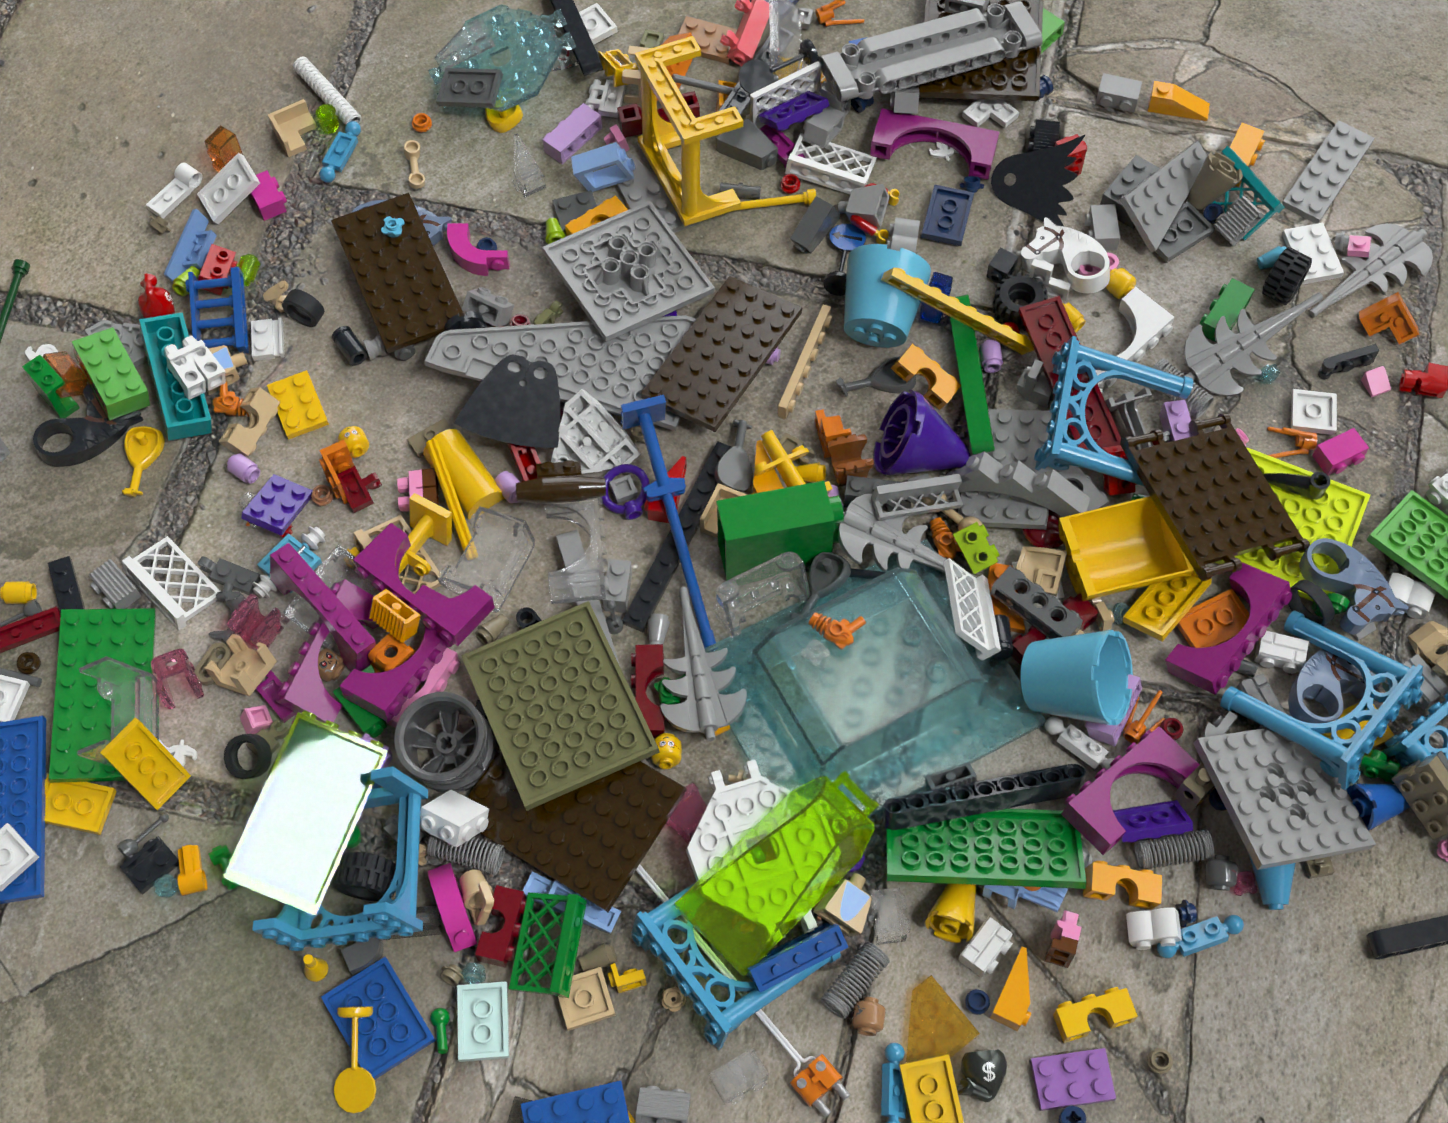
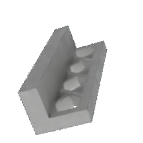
M960 474L876 486L871 499L878 521L961 508L963 503L958 488L962 480ZM952 493L955 502L949 503L941 497L943 494ZM929 497L936 502L934 505L928 506L921 502V499ZM902 500H908L915 505L913 508L907 509L900 505ZM887 503L894 507L892 512L883 513L880 504Z

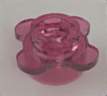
M1251 871L1237 873V883L1233 890L1237 896H1242L1244 893L1255 894L1258 888L1255 885L1254 874Z

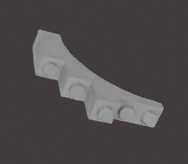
M985 451L971 456L966 466L949 472L946 475L960 474L962 483L958 488L959 493L987 491L1008 494L1042 505L1062 517L1086 512L1090 502L1089 496L1054 469L1037 475L1019 460L1003 466Z

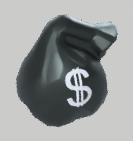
M999 1049L965 1053L961 1062V1071L965 1078L961 1079L959 1086H957L958 1095L972 1096L985 1103L992 1101L998 1094L1006 1075L1007 1063L1004 1053Z

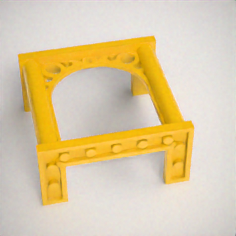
M693 36L635 53V60L641 70L643 135L638 136V143L684 226L741 208V202L733 189L707 196L702 192L700 187V140L743 127L744 121L734 106L695 118L666 66L701 56V48ZM657 99L671 123L666 122L658 115ZM681 145V174L667 149Z

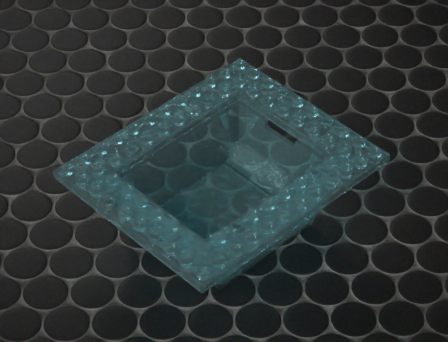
M927 539L920 542L924 546L933 550ZM897 554L888 558V568L886 571H882L877 564L864 569L886 573L874 579L849 577L840 588L823 598H819L812 610L794 619H791V613L800 614L808 598L705 648L706 653L716 652L724 648L728 649L725 660L717 667L712 668V671L720 672L728 670L733 666L736 667V674L732 683L720 691L719 694H734L742 689L747 691L746 706L739 717L742 721L729 725L749 761L756 760L761 776L767 779L770 775L776 777L775 780H769V782L798 794L800 798L810 803L814 802L820 805L827 822L829 819H832L838 831V819L845 820L849 818L850 827L882 811L885 800L913 794L926 788L924 776L967 762L972 764L1044 726L1046 723L1045 718L1040 712H1035L1028 708L1022 694L1021 682L1006 659H994L990 656L982 661L977 657L975 647L956 634L946 573L915 561L911 562L909 569L899 568L896 562ZM815 612L827 616V618L831 617L832 621L835 619L841 622L842 619H846L851 623L859 616H862L866 621L865 625L852 633L854 642L842 650L834 643L823 638V635L821 636L816 631V628L812 629V626L808 623ZM994 662L996 666L992 667L988 663ZM775 710H777V712H778V714L780 715L781 719L783 720L785 726L787 727L788 731L790 732L791 736L793 737L794 741L796 742L797 748H796L795 744L793 743L792 739L790 738L789 734L787 733L786 729L784 728L783 724L781 723V721H780L779 717L777 716ZM959 730L961 734L956 735L953 731ZM854 782H858L861 786L859 788H855L852 784Z

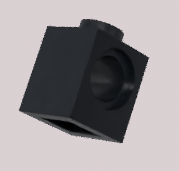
M1000 247L988 265L986 277L995 283H1000L1003 278L1007 279L1015 271L1019 256Z

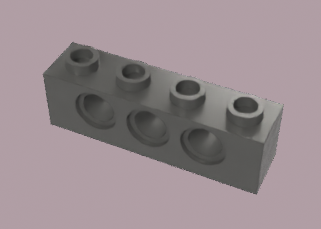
M1009 566L992 586L990 593L992 596L1049 639L1076 635L1081 628L1083 620L1078 613L1067 609L1058 598L1051 597L1039 584L1031 582L1018 569ZM1015 590H1022L1024 594H1018ZM1038 603L1042 605V608H1037L1033 604ZM1051 617H1057V618H1059L1061 621H1060V622H1056V621L1052 620Z

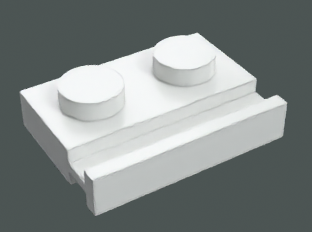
M278 318V320L251 321L252 358L254 361L275 359L277 356L284 357L282 318Z

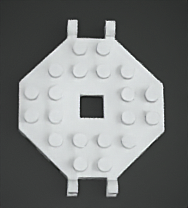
M754 759L746 762V766L743 767L746 776L749 778L744 781L725 786L720 770L710 773L711 776L708 777V781L714 789V794L686 849V853L702 897L763 927L768 946L782 939L776 926L778 923L800 916L804 934L812 932L814 928L818 927L811 910L828 875L832 862L837 855L838 849L822 807L814 802L810 803L800 798L798 794L784 787H779L769 782V779L760 775L758 765ZM768 837L776 859L757 865L753 861L748 843Z

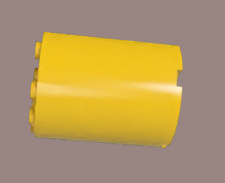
M1151 496L1059 518V536L1066 547V550L1063 551L1067 552L1065 566L1076 594L1081 593L1082 601L1190 576L1195 571Z

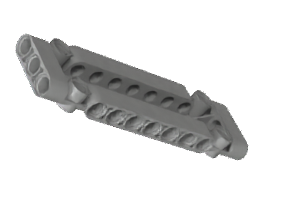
M1021 1L1003 6L994 3L988 6L986 13H982L977 8L869 37L861 40L857 45L852 43L845 44L842 47L841 53L836 51L819 56V62L822 65L821 71L839 102L856 97L869 99L874 95V92L880 91L883 94L994 64L1000 62L1004 57L1014 58L1018 56L1020 51L1041 46L1043 39L1039 28Z

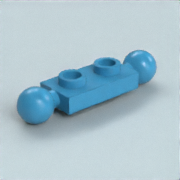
M348 122L345 126L346 133L338 132L322 160L323 168L319 172V177L323 182H332L336 176L334 170L342 172L358 144L357 136L361 132V127L357 122Z
M1229 915L1224 920V923H1221L1218 916L1182 928L1180 929L1182 941L1176 942L1175 946L1162 947L1158 943L1157 952L1163 958H1171L1176 954L1177 950H1180L1182 956L1185 957L1227 942L1229 939L1227 932L1234 935L1239 934L1244 928L1243 920L1237 915Z
M899 1043L887 1045L885 1057L889 1063L882 1064L881 1115L888 1117L886 1123H900L899 1119H906V1097L899 1064L904 1058L905 1051Z

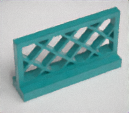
M1227 146L1222 150V153L1235 163L1233 167L1236 171L1239 169L1242 171L1240 188L1229 189L1225 193V202L1213 201L1212 203L1224 206V213L1226 214L1228 206H1231L1233 203L1229 202L1230 191H1240L1239 198L1244 196V191H1253L1254 201L1251 203L1256 208L1257 206H1266L1270 210L1243 237L1246 240L1276 212L1280 213L1285 206L1236 152Z

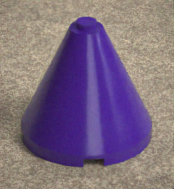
M909 390L910 393L903 391L893 401L880 425L879 430L884 431L881 443L875 442L873 455L875 469L882 474L891 476L961 468L966 465L971 454L964 442L922 394L913 390Z

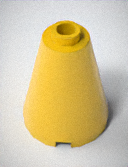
M947 884L926 917L925 924L927 929L929 930V927L935 930L934 935L945 941L960 943L961 939L966 938L967 941H970L974 933L976 885Z

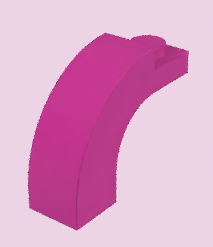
M468 223L447 224V237L451 254L456 263L464 270L472 274L488 276L489 269H509L508 250L477 249L470 243L471 235Z
M451 863L429 870L428 876L454 952L476 945L477 940Z

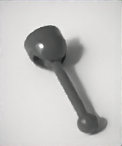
M33 599L24 605L22 613L1 622L0 627L24 616L29 617L40 613L43 610L38 601Z
M612 600L607 602L610 616L607 617L606 623L610 634H618L623 630V621L620 616L615 615L614 608L616 604Z
M162 813L159 819L135 840L126 839L117 845L118 850L126 858L138 852V843L162 822H167L169 815Z

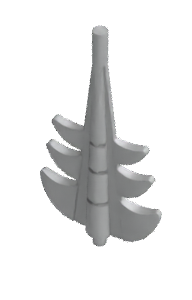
M1388 223L1367 229L1365 235L1376 239L1382 246L1371 243L1369 257H1365L1366 261L1359 257H1342L1341 263L1347 265L1355 272L1325 300L1309 311V315L1313 318L1332 304L1369 283L1375 286L1382 295H1386L1388 281L1384 275L1392 277L1400 287H1403L1407 278V270L1404 264L1413 267L1421 277H1424L1431 269L1433 260L1432 250L1422 241V238L1427 235L1426 231L1420 229L1419 231L1412 230L1409 232L1402 226Z
M1318 292L1302 303L1256 325H1253L1248 319L1245 309H1241L1237 318V329L1239 331L1237 334L1229 329L1225 316H1222L1215 328L1216 344L1214 345L1205 338L1202 326H1196L1188 335L1184 345V358L1190 370L1186 374L1187 377L1195 379L1206 391L1218 396H1232L1241 393L1244 389L1233 380L1230 370L1233 368L1243 375H1260L1262 371L1252 363L1250 354L1253 353L1260 359L1267 361L1276 360L1277 356L1269 350L1266 341L1305 310L1323 300V295Z
M872 494L856 497L849 504L846 511H843L844 522H841L838 528V541L844 553L857 564L862 562L864 547L870 544L872 545L873 559L882 571L887 570L888 558L894 553L897 554V567L903 577L908 576L912 561L945 572L944 561L947 559L920 543L922 534L928 528L926 525L915 526L905 534L902 532V525L909 516L878 521L871 499Z
M681 587L679 594L683 614L685 657L664 659L663 663L669 670L685 674L686 676L677 680L663 679L662 684L674 696L687 698V700L675 705L661 704L660 707L665 719L674 728L689 733L701 731V733H705L706 740L711 742L716 739L715 731L718 728L734 723L741 716L746 706L747 691L742 689L734 694H719L720 691L732 683L736 674V667L733 666L728 670L720 672L712 671V668L717 667L725 660L728 649L724 648L716 652L706 653L691 609L688 588Z

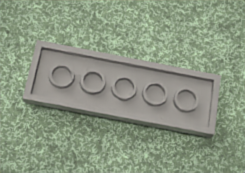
M1338 120L1282 204L1286 209L1316 224L1319 223L1375 138Z

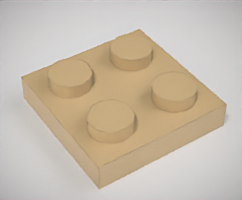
M601 967L573 975L569 998L558 997L568 1031L616 1016Z

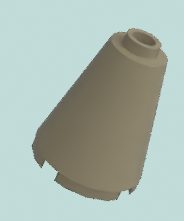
M1210 152L1187 196L1188 202L1196 210L1204 209L1239 183L1243 177L1242 171L1240 169L1236 171L1233 167L1235 163L1227 156L1218 152L1212 155V152Z

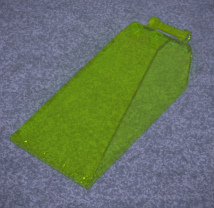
M846 770L833 782L827 776H819L792 790L674 903V906L743 977L749 972L748 968L757 964L863 856L875 830L874 823L868 816L880 804L875 799L872 800L849 778L850 774ZM841 784L866 807L863 811L838 788Z

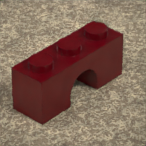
M496 885L491 914L502 917L505 920V924L496 933L482 931L475 956L479 962L506 968L508 961H512L514 957L515 947H513L515 937L519 938L522 924L519 922L522 914L524 915L527 898L524 891Z

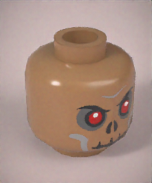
M324 648L319 652L318 657L320 678L325 682L336 681L345 668L343 658L329 648Z

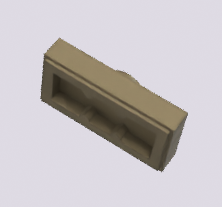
M443 418L407 440L416 455L421 458L424 456L423 451L428 440H431L440 432L452 428Z

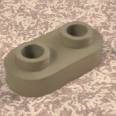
M222 642L213 644L196 666L194 674L200 684L209 686L215 683L211 676L205 677L208 673L205 667L212 660L220 670L232 656V651L227 644ZM224 654L223 658L218 659L219 655Z

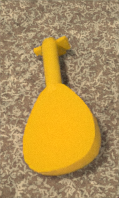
M497 96L494 108H485L488 124L494 131L499 133L511 130L523 117V111L519 104L510 98Z
M138 426L131 428L126 433L124 449L128 461L134 470L130 487L122 490L123 495L129 497L143 495V492L138 491L142 471L147 469L158 458L165 444L164 436L158 429Z

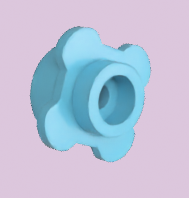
M386 217L384 219V227L381 228L382 233L387 234L389 237L401 235L404 220L402 218Z

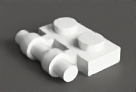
M595 79L593 84L590 85V95L586 99L585 104L593 110L598 109V113L601 116L618 118L617 107L622 105L626 85L614 87L613 80L606 79L605 85H601V81ZM602 95V98L597 99V96Z

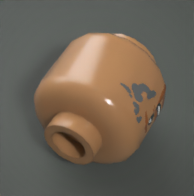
M864 997V1001H859L854 1005L852 1025L857 1029L856 1032L858 1034L876 1036L877 1032L883 1030L886 1009L878 1003V999Z

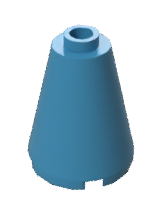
M1249 854L1263 905H1268L1269 910H1284V905L1289 904L1296 863L1257 870Z

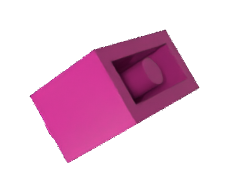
M267 170L256 174L260 184L250 195L263 220L265 221L287 212L284 205L287 200L283 191L279 192L277 190L280 187L275 176L271 177Z
M1352 428L1317 445L1312 456L1324 473L1327 475L1332 473L1339 474L1347 466L1361 463L1365 459L1369 447L1355 428Z

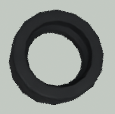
M298 289L291 290L282 303L283 310L296 322L308 327L316 326L325 312L324 307L315 297Z
M242 734L228 742L224 750L223 759L225 767L230 774L240 779H251L263 775L268 770L272 760L270 745L263 737L256 734ZM243 743H251L257 749L258 761L252 770H245L239 764L238 750Z

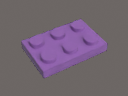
M1105 1048L1030 1059L1040 1111L1115 1101L1116 1099Z

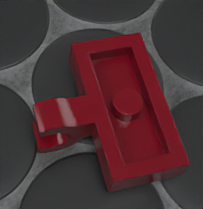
M353 466L337 474L354 513L374 504L368 489H377L382 486L376 472L362 479L356 467Z

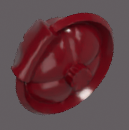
M1049 509L1046 530L1023 529L1025 537L1036 547L1053 549L1061 546L1064 542L1059 536V518H1062V516Z

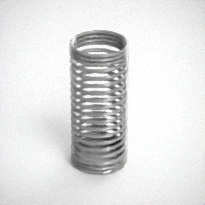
M1165 358L1159 360L1153 366L1154 369L1163 372L1168 368L1167 373L1172 369L1170 374L1175 372L1173 375L1184 376V373L1178 371V368L1175 369V366L1169 364V361L1165 360ZM1196 382L1193 383L1191 392L1193 390L1194 392L1187 399H1179L1176 396L1171 397L1170 394L1164 393L1172 398L1173 401L1178 399L1185 400L1188 411L1195 418L1202 416L1214 400V397L1205 392L1204 389L1202 390V387L1196 385Z
M1202 829L1196 832H1184V834L1180 835L1172 834L1171 836L1167 835L1156 839H1139L1135 842V856L1141 870L1156 869V867H1165V865L1167 867L1169 865L1173 866V864L1177 866L1178 863L1181 865L1186 862L1194 863V861L1198 862L1200 860L1202 862V860L1213 859L1214 845L1209 831Z
M430 835L427 845V854L430 856L442 858L443 860L446 859V861L450 860V862L462 864L463 866L466 865V867L470 866V868L482 870L483 872L486 871L493 875L498 873L505 854L503 845L492 844V842L488 843L487 840L484 842L483 839H476V837L470 839L465 856L464 853L468 841L465 842L461 855L460 851L463 844L459 846L457 854V847L454 848L452 853L453 846L450 847L448 852V843L444 850L446 842ZM473 840H474L471 853H470V855H469V857H468L471 844H472V842H473ZM477 841H478L477 848H476L474 857H473V859H472V855H473V852H474L476 843H477ZM485 844H486L483 857H482V859H481V861H480L483 848H484V846H485ZM480 845H481L480 853H479L478 858H477V860H476L477 853H478L479 847H480ZM489 845H490L489 852H488L487 858H486V860H485V856H486L488 847H489Z
M865 942L857 952V955H854V958L851 959L849 965H846V968L843 969L841 975H838V979H835V982L830 985V989H827V992L822 995V1003L832 1013L842 1019H846L851 1009H854L853 1005L859 1002V998H862V995L865 994L864 991L867 992V988H870V985L873 984L872 981H875V978H878V975L881 974L880 971H883V968H886L888 963H890L888 956L873 943ZM865 956H867L869 959H871L875 964H873V963H872L870 960H868ZM862 959H864L865 961H867V962H868L872 967H874L878 972H876L873 968H871L868 964H866ZM860 963L864 964V965H865L870 971H872L875 975L871 974V973H870L866 968H864ZM857 966H859L860 968H862V969H863L867 974H869L872 978L868 977V976H867L863 971H861ZM855 970H857L859 973H861V974H862L865 978H867L870 982L866 981V980H865L861 975H859ZM852 973H854L857 977H859V978H860L862 981H864L867 985L863 984V983H862L859 979H857ZM850 977H852V978H853L854 980H856L860 985H862V986L864 987V989L861 988L857 983H855ZM848 981H850V982H851L852 984H854L857 988H859L860 991H858L855 987H853ZM845 984L852 988L858 995L852 992ZM843 988L850 992L855 998L850 996ZM840 991L843 992L846 996H848L853 1002H851L844 995H842ZM836 994H838L839 996H841V997H842L844 1000H846L850 1005H848L847 1003H845V1002H844L842 999H840Z

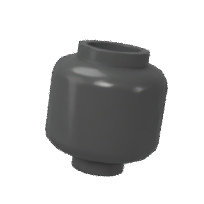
M1215 855V859H1210L1206 862L1205 882L1211 885L1210 889L1230 891V887L1236 885L1238 865L1233 861H1229L1230 856Z

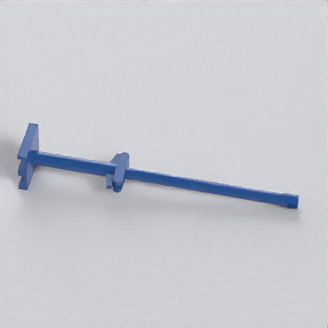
M660 395L622 404V428L641 427L656 479L655 482L643 488L644 494L647 493L646 499L649 502L663 500L704 648H714L717 645L714 633L710 627L673 498L685 493L684 478L668 477L653 422L665 420V397Z

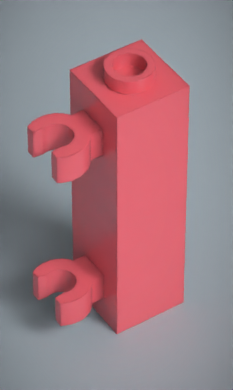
M737 0L734 7L739 11H744L737 32L735 34L728 30L726 36L723 34L720 39L723 45L730 46L727 57L741 67L753 59L773 6L765 0H752L751 2L750 0Z

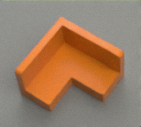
M1399 292L1359 311V319L1369 337L1390 327L1399 344L1419 335L1418 326Z
M824 409L815 411V425L824 458H829L831 454L827 449L828 442L836 440L837 437L841 436L847 438V435H851L852 432L850 428H843L839 415L826 417Z

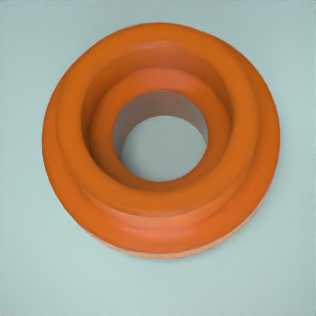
M425 113L416 114L412 120V127L417 132H426L432 126L431 118Z

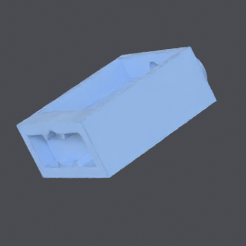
M617 142L571 157L573 174L588 191L592 190L594 192L634 179V161L627 156L625 149H621Z

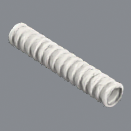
M300 57L294 62L293 69L304 79L344 124L350 121L360 123L361 115L357 113L350 103L343 98L306 57Z

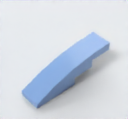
M533 871L522 890L526 898L528 892L566 896L568 894H577L556 880L553 882ZM534 900L535 902L543 906H546L542 900ZM587 900L583 923L611 934L621 911L612 907L607 913ZM559 902L552 909L561 914L565 911L566 902Z

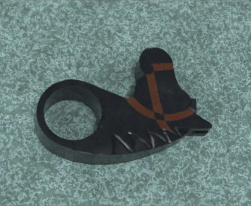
M89 384L83 390L87 402V415L82 418H57L43 422L34 432L33 444L39 457L47 465L64 467L81 464L111 447L124 435L130 426L142 422L144 419L141 417V412L134 411L109 421ZM64 433L73 436L74 441L64 450L58 452L43 450L44 443L53 435Z

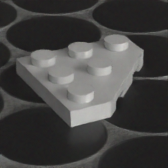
M102 320L85 329L86 334L89 336L113 327L134 366L137 367L147 361L140 334V325L130 323L122 325L112 323L109 320Z

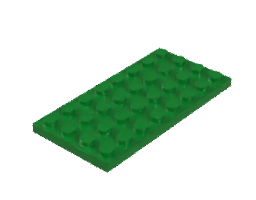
M155 608L61 609L49 769L50 783L127 781L100 752L134 718L140 720L149 731L151 729L156 628Z
M1010 808L898 830L886 828L887 881L1085 889L1086 874L1081 833L1061 815L1063 810Z

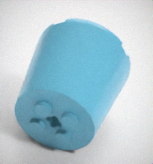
M884 244L859 246L849 253L844 311V331L849 337L866 345L883 348L897 347L906 342L921 301L881 279L884 272L892 268H901L909 276L919 278L927 285L930 279L931 268L921 256L904 248H900V251L887 249V245Z
M1104 630L1030 643L1024 653L1021 665V688L1028 708L1035 712L1105 725H1118L1121 723L1128 711L1132 695V689H1128V675H1133V669L1126 639L1119 631Z

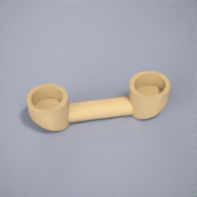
M409 140L404 144V154L410 162L411 169L409 187L419 189L425 186V177L419 172L417 161L420 157V144L415 140Z

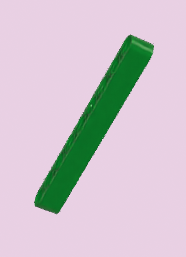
M968 294L955 297L960 303L971 306ZM950 317L972 453L977 455L984 451L986 453L995 451L975 329Z

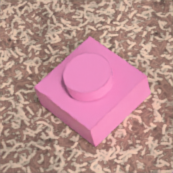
M1350 235L1347 256L1369 257L1371 237Z

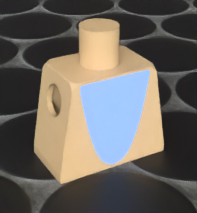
M225 345L209 348V351L225 370L228 386L238 381L240 377L236 368L248 364L244 353L241 352L231 356ZM219 386L208 391L209 395L219 391Z
M853 873L850 881L846 879L836 881L813 912L832 925L837 923L841 931L849 937L861 934L872 901L871 896L862 890L866 879L860 874Z

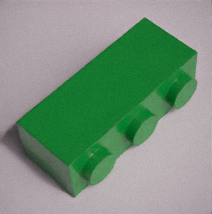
M1234 278L1230 280L1228 285L1223 284L1218 294L1220 298L1213 300L1209 307L1211 312L1209 315L1205 313L1199 323L1202 326L1204 336L1216 342L1215 328L1222 316H1225L1226 323L1229 329L1232 330L1237 322L1240 310L1247 307L1255 289Z

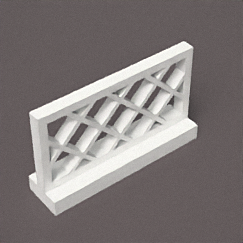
M817 61L750 94V114L746 115V118H749L758 128H761L765 124L759 121L758 114L807 91L821 96L819 92L821 85V63Z
M800 133L792 154L788 158L785 174H794L798 178L847 194H851L853 189L866 186L877 157L831 142L825 147L831 152L824 154L821 150L823 147L803 139L804 134ZM802 141L811 143L812 146L805 148ZM816 151L818 156L811 157L809 152ZM804 153V156L806 158L800 157L798 155ZM845 154L850 158L843 160L840 155ZM835 157L838 162L830 163L828 158ZM822 160L825 163V165L818 163V161ZM863 160L870 164L862 166L859 161ZM854 163L857 168L850 170L847 165ZM861 173L863 177L858 176V175H855V174Z
M168 536L132 559L128 556L122 560L125 574L178 630L187 626V620L217 601L216 594L220 590ZM167 545L172 549L171 555L159 554V550ZM145 559L154 560L152 567H142L140 562ZM157 561H170L169 568H156ZM173 562H184L185 569H172ZM155 573L167 574L166 582L156 581L154 579ZM171 574L183 575L182 583L170 582ZM187 575L198 576V584L186 583ZM168 588H181L180 596H170ZM185 588L197 589L196 597L184 596ZM201 590H211L214 593L208 598L200 597ZM182 602L195 603L194 608L185 612L181 608Z
M948 558L944 561L955 632L959 637L975 647L977 657L983 661L1001 651L988 578L984 575L975 578Z

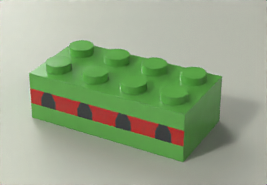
M113 327L72 341L75 358L109 421L150 406L148 390Z

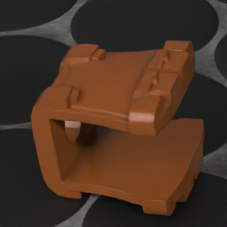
M856 434L847 435V438L841 436L837 437L836 440L828 442L827 449L831 454V464L838 487L846 485L847 475L867 478L869 470L874 467L873 458H861L863 448L867 443L866 435L856 436Z

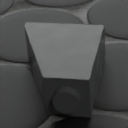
M749 118L743 120V127L725 132L716 137V150L719 153L759 170L774 165L778 160V147Z
M816 196L790 238L794 243L793 247L802 253L805 250L812 253L839 221L841 216L835 207Z

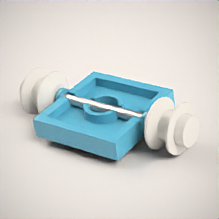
M309 526L310 533L308 535L301 534L303 543H300L288 533L257 564L259 569L268 575H260L261 581L259 583H252L254 586L253 591L260 598L265 596L269 599L268 593L271 590L277 591V587L270 580V554L287 543H290L313 571L322 563L321 558L309 550H318L317 544L319 542H326L324 539L325 534L321 529Z

